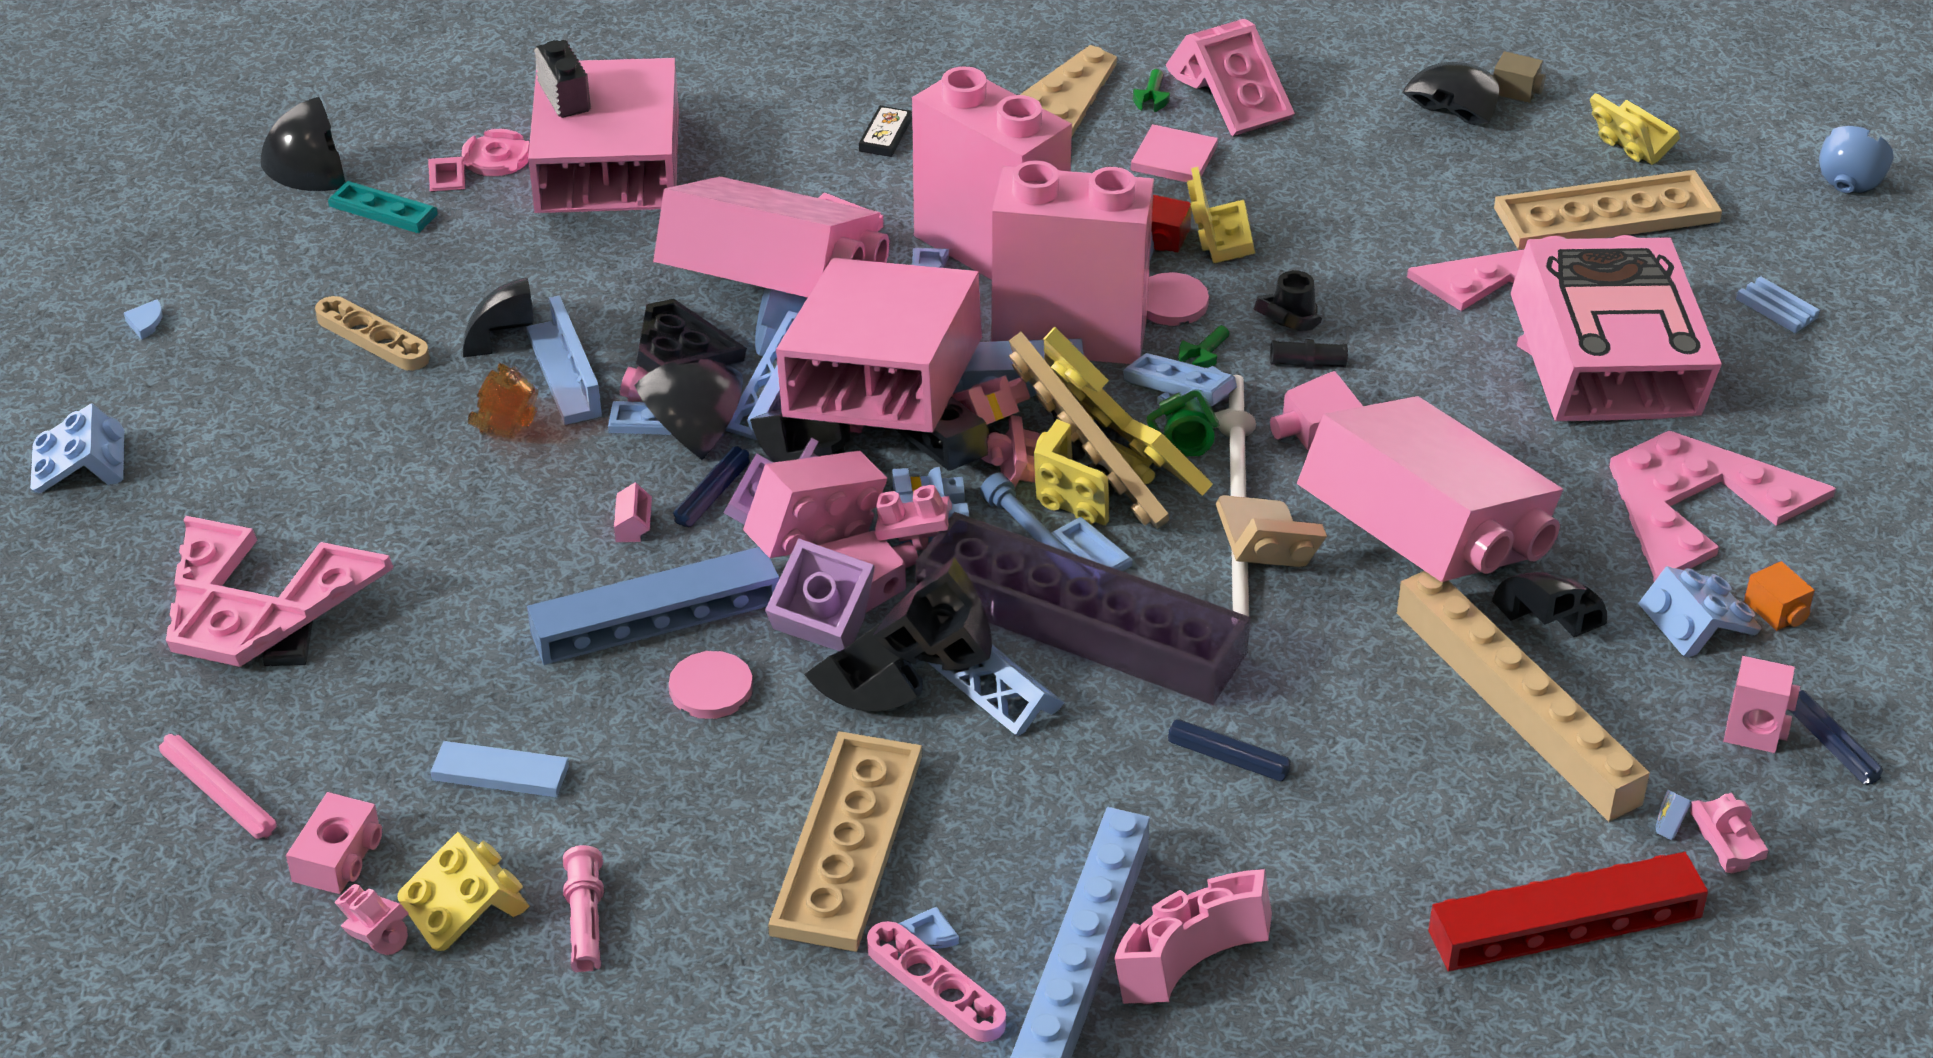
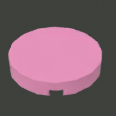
M491 129L485 131L483 137L476 139L475 135L469 138L462 147V157H464L466 168L475 174L503 176L525 167L529 162L530 143L525 141L523 135L516 131Z
M1175 272L1159 273L1149 277L1147 319L1157 324L1176 326L1180 325L1181 322L1189 321V323L1197 321L1206 313L1209 305V295L1207 288L1200 280Z
M704 651L690 655L680 661L670 673L669 694L674 705L697 718L717 719L732 715L740 709V706L746 700L748 702L752 696L753 677L748 665L739 657L723 651Z

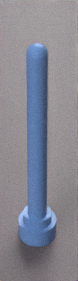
M995 473L989 476L980 488V495L992 507L996 505L1000 509L1004 508L1096 601H1105L1108 598V590L1016 498L1014 484L1003 473Z

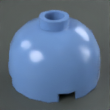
M1842 126L1833 129L1830 136H1826L1820 150L1819 163L1821 174L1829 184L1833 185L1840 192L1861 193L1870 191L1881 184L1894 159L1893 149L1884 138L1880 136L1877 141L1868 136L1870 130L1862 127Z

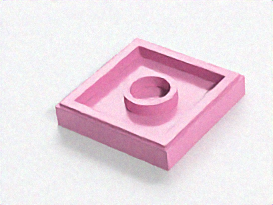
M1152 124L1131 161V170L1182 182L1193 180L1191 168L1199 167L1200 175L1202 176L1217 148L1218 138Z

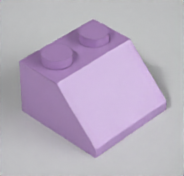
M798 538L765 609L773 629L837 651L843 650L855 641L864 621L875 569L874 565Z

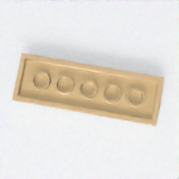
M1695 170L1496 196L1494 204L1495 211L1518 250L1525 249L1528 239H1543L1549 236H1561L1566 239L1609 238L1718 223L1722 214L1721 208Z
M838 731L768 924L769 936L854 952L858 951L922 758V745Z

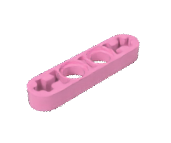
M887 921L880 922L869 930L867 935L869 956L965 1034L976 1041L989 1042L998 1039L1005 1032L1006 1011L1004 1006L906 928L896 922ZM880 940L885 942L896 940V948L888 943L881 947ZM922 963L930 966L932 970L926 975L916 976L909 973L907 969L914 964ZM947 989H958L965 996L958 1001L950 1002L942 999L940 994ZM977 1014L984 1019L993 1016V1023L991 1024L988 1021H982L980 1024L977 1023Z

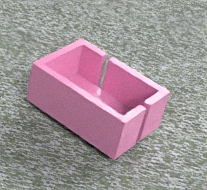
M861 451L765 464L743 530L769 558L791 555L798 538L821 545L869 532L874 513L871 510L877 508L878 497L883 492L888 478Z

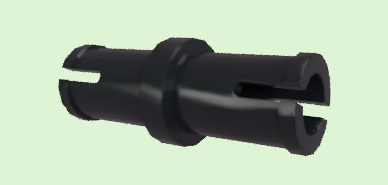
M1305 339L1304 343L1272 340L1270 345L1271 365H1304V369H1312L1313 366L1346 368L1348 361V346L1345 343L1324 344L1314 343L1313 339Z

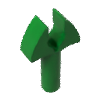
M1154 69L1151 71L1146 90L1133 89V101L1139 110H1143L1144 102L1149 101V99H1153L1154 112L1161 110L1169 103L1170 92H1160L1164 76L1161 70Z
M1220 325L1199 345H1193L1183 340L1179 347L1178 361L1185 363L1188 358L1200 356L1192 362V365L1204 368L1215 366L1217 364V355L1212 352L1229 337V330L1225 326Z

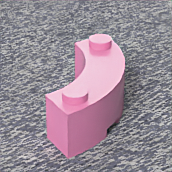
M1265 869L1231 873L1208 879L1207 888L1189 895L1179 890L1152 906L1153 915L1141 925L1134 923L1123 936L1115 955L1123 1004L1169 1002L1171 993L1179 979L1203 959L1234 946L1269 941L1272 911Z

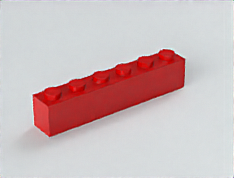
M1686 851L1671 855H1658L1647 860L1627 864L1620 863L1608 868L1584 873L1576 872L1565 877L1546 881H1533L1526 885L1502 890H1490L1483 894L1459 899H1447L1443 902L1432 904L1428 931L1449 972L1702 918L1708 889Z

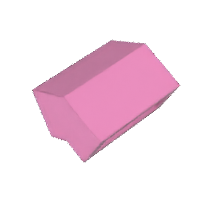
M636 482L617 493L614 522L616 542H641V535L650 530L652 496Z

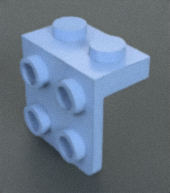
M91 403L80 411L72 412L64 422L52 430L44 431L38 435L33 443L31 489L34 492L42 493L82 466L88 468L107 485L121 482L124 470L125 432L120 422L113 417H108Z
M1666 566L1638 603L1684 657L1697 655L1718 627L1750 635H1756L1762 629L1753 618L1755 616L1754 611L1730 593L1732 587L1727 581L1715 574H1712L1710 577L1701 575L1690 568L1680 570Z

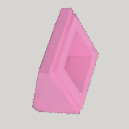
M464 157L428 159L430 192L465 189Z

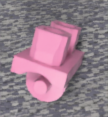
M1010 415L1008 419L1009 430L1005 435L998 432L989 434L987 438L988 455L982 457V459L995 466L1000 465L1001 473L1016 488L1019 480L1035 483L1034 450L1040 433L1023 429L1022 417Z
M934 485L919 487L914 491L913 502L902 503L899 493L895 491L881 493L876 506L878 518L875 534L877 540L882 541L899 538L900 542L912 540L916 550L926 549L928 537L939 536L940 531L948 530V514L952 510L950 497H941Z
M1729 793L1709 802L1700 800L1691 802L1690 812L1699 825V830L1703 837L1709 841L1719 857V862L1725 872L1736 873L1748 870L1751 862L1766 859L1768 849L1750 822L1752 811L1745 801L1736 800L1733 794Z
M357 884L352 885L335 901V904L348 918L341 927L351 937L368 943L374 951L384 955L395 954L405 945L408 933L407 927L402 920L409 913L400 903L382 898L374 890L368 889L364 891Z

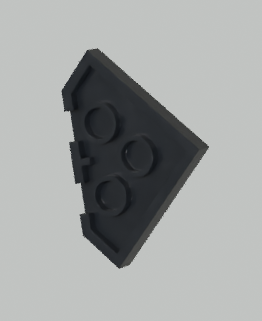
M669 299L646 304L636 364L647 372H651L670 362H676L678 365L698 363L699 359H708L730 365L743 362L747 348L677 300Z

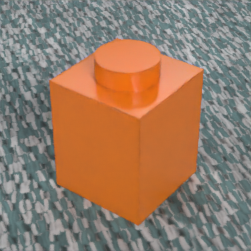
M1780 561L1750 575L1744 602L1778 631L1789 625L1797 627L1807 620L1810 615V607L1815 590L1786 564Z

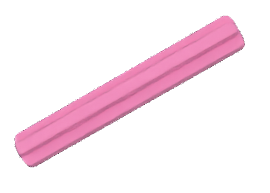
M168 734L164 737V742L159 745V751L166 759L254 838H267L272 835V831L277 827L275 819L180 735Z

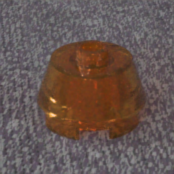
M499 363L497 372L491 370L477 394V397H479L477 403L479 408L478 414L472 411L468 417V424L479 429L480 435L514 439L523 426L528 428L532 423L538 407L534 405L539 390L516 366L510 368Z

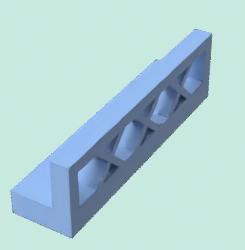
M560 295L549 297L551 321L526 326L528 338L563 422L567 425L602 417L598 382Z
M787 312L745 388L737 409L725 431L757 440L750 419L781 408L778 366L774 370L772 364L777 358L776 348L798 313ZM762 386H765L764 390L762 391L758 399L756 395L758 389ZM749 415L747 419L749 427L740 425L742 418Z
M993 644L990 659L981 663L985 667L979 668L978 664L969 667L967 671L956 673L953 670H942V665L929 663L1017 736L1026 732L1040 710L1053 715L1064 704L1060 698ZM995 674L997 693L982 695L980 676ZM965 679H970V684ZM1022 696L1029 703L1015 722L1009 717L1007 699ZM998 701V707L992 702Z

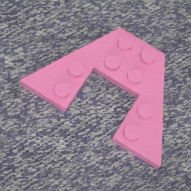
M1524 250L1411 267L1408 269L1407 278L1458 310L1463 311L1508 282L1514 284ZM1525 334L1518 337L1517 346L1532 355Z
M1672 431L1660 434L1612 457L1609 466L1619 486L1618 490L1621 498L1628 509L1629 519L1636 537L1639 538L1642 545L1643 555L1646 556L1654 576V582L1666 566L1680 570L1691 569L1718 554L1719 546L1670 506L1722 482L1777 526L1834 497L1836 489L1831 485Z
M186 516L184 518L186 526L184 545H180L179 549L182 559L177 564L174 583L177 590L175 603H171L170 617L172 622L168 626L166 642L173 653L241 667L393 569L389 555L320 542L278 598L224 587L223 584L256 543L257 538L253 529Z

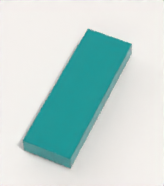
M350 181L342 185L328 199L329 207L418 234L438 215L437 207Z

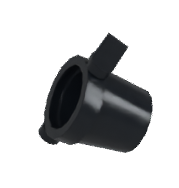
M1298 270L1287 271L1281 274L1277 281L1275 294L1257 296L1253 308L1255 311L1273 319L1279 325L1297 331L1313 330L1322 321V318L1317 315L1318 306L1315 301L1314 279L1308 273Z

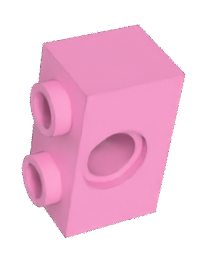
M1742 656L1723 742L1775 753L1778 740L1787 741L1792 716L1785 715L1786 709L1795 711L1800 686L1792 684L1795 667Z
M327 792L286 854L292 882L341 894L348 881H356L362 869L363 857L368 849L374 850L377 848L382 837V826L378 822L375 804Z

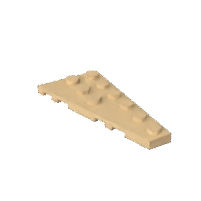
M1089 45L1020 95L1038 100L1043 109L1072 123L1073 136L1085 117L1090 104L1092 105L1096 99L1098 91L1104 86L1117 65V56L1099 47Z
M1022 331L1010 339L1009 343L1012 354L1009 355V358L1013 362L1012 367L1025 383L1029 381L1037 392L1035 394L1049 413L1054 410L1060 421L1071 425V441L1075 442L1079 439L1083 444L1081 446L1092 462L1095 465L1099 463L1105 467L1110 473L1107 475L1109 483L1119 495L1125 493L1134 503L1130 508L1144 526L1151 522L1158 529L1169 521L1168 512Z

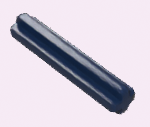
M739 446L733 447L674 510V522L684 527H691L750 463L748 458L749 452L746 449L742 450Z
M1799 690L1795 711H1789L1862 784L1869 785L1880 780L1883 767L1806 691Z
M1181 719L1174 720L1168 732V741L1170 743L1277 781H1283L1289 773L1291 760L1286 756Z

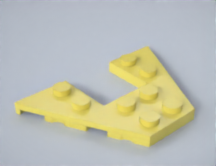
M1056 327L1044 338V360L1089 416L1105 428L1109 426L1129 441L1130 448L1145 460L1148 458L1158 467L1163 466L1203 496L1213 483L1161 432L1134 420L1102 389L1109 380Z

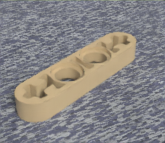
M338 296L326 297L316 304L317 321L322 327L395 366L413 371L421 369L429 363L428 345L424 340L356 304ZM357 325L367 326L363 329H351L352 327ZM383 339L394 340L390 343L385 344L377 343L378 341Z

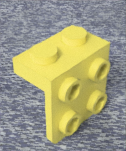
M1596 93L1590 98L1593 109L1592 115L1597 121L1600 138L1610 146H1614L1616 143L1622 146L1626 154L1636 162H1639L1641 159L1651 165L1658 162L1680 139L1678 130L1628 100H1625L1618 107Z
M1199 167L1191 168L1193 180L1187 181V186L1191 198L1193 217L1199 228L1198 233L1202 250H1210L1213 263L1255 254L1245 201L1240 200L1209 208Z
M1056 419L1049 431L1043 432L1039 436L1034 450L1036 499L1047 509L1056 511L1060 508L1073 513L1076 518L1082 517L1091 525L1097 522L1106 526L1109 522L1108 477L1101 471L1072 460L1071 425Z
M457 832L398 892V901L409 913L408 915L431 948L436 951L448 949L491 904L512 917L524 913L529 908L528 903L519 893L523 888L522 884L512 873L499 866L498 863L502 860L501 856L486 841L477 844Z

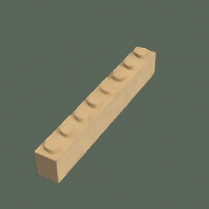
M1423 571L1401 581L1397 614L1608 822L1643 805L1650 772L1449 580L1441 582L1426 571Z

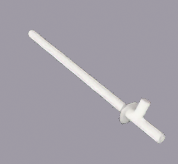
M1233 375L1236 379L1237 388L1229 393V408L1214 414L1220 424L1216 428H1219L1222 434L1230 437L1231 496L1246 497L1245 437L1255 430L1256 420L1250 413L1244 411L1243 377ZM1232 552L1233 620L1236 624L1244 625L1249 621L1248 562L1236 561Z

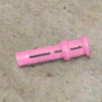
M586 845L572 847L563 855V867L567 871L568 881L564 884L563 895L571 907V968L575 972L593 971V968L599 970L601 966L598 903L604 895V885L599 880V870L603 865V855L597 848Z

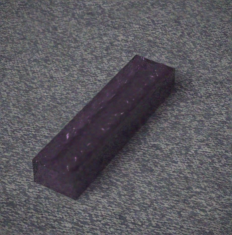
M954 512L948 519V530L939 531L916 560L917 586L930 574L955 557L976 589L985 609L988 622L1210 705H1214L1248 653L1251 619L1249 616Z

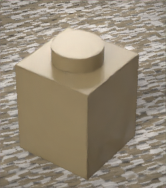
M1504 51L1494 68L1493 74L1499 83V96L1530 103L1534 94H1541L1544 88L1546 75L1541 74L1543 60Z

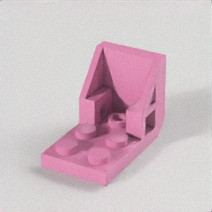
M1246 19L1186 35L1166 64L1168 71L1177 80L1196 89L1209 85L1232 136L1291 119L1295 114L1255 24Z

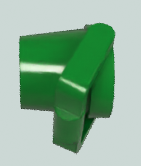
M1199 389L1191 390L1184 395L1181 392L1159 402L1160 408L1152 411L1147 416L1148 426L1161 432L1155 419L1165 415L1164 436L1185 457L1201 456L1207 452L1214 442V428L1220 426L1205 395Z

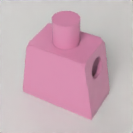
M1333 371L1288 390L1284 397L1283 414L1270 419L1271 431L1276 439L1296 435L1305 448L1310 450L1323 414L1363 407V405L1339 375Z
M875 531L819 545L874 565L875 569L866 612L906 589L905 568L918 563L917 551L910 541L891 547L886 540L878 541Z

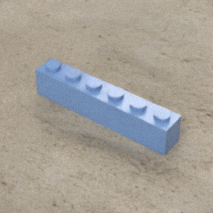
M760 547L528 605L530 632L542 663L545 665L767 607L779 581V576L771 559Z

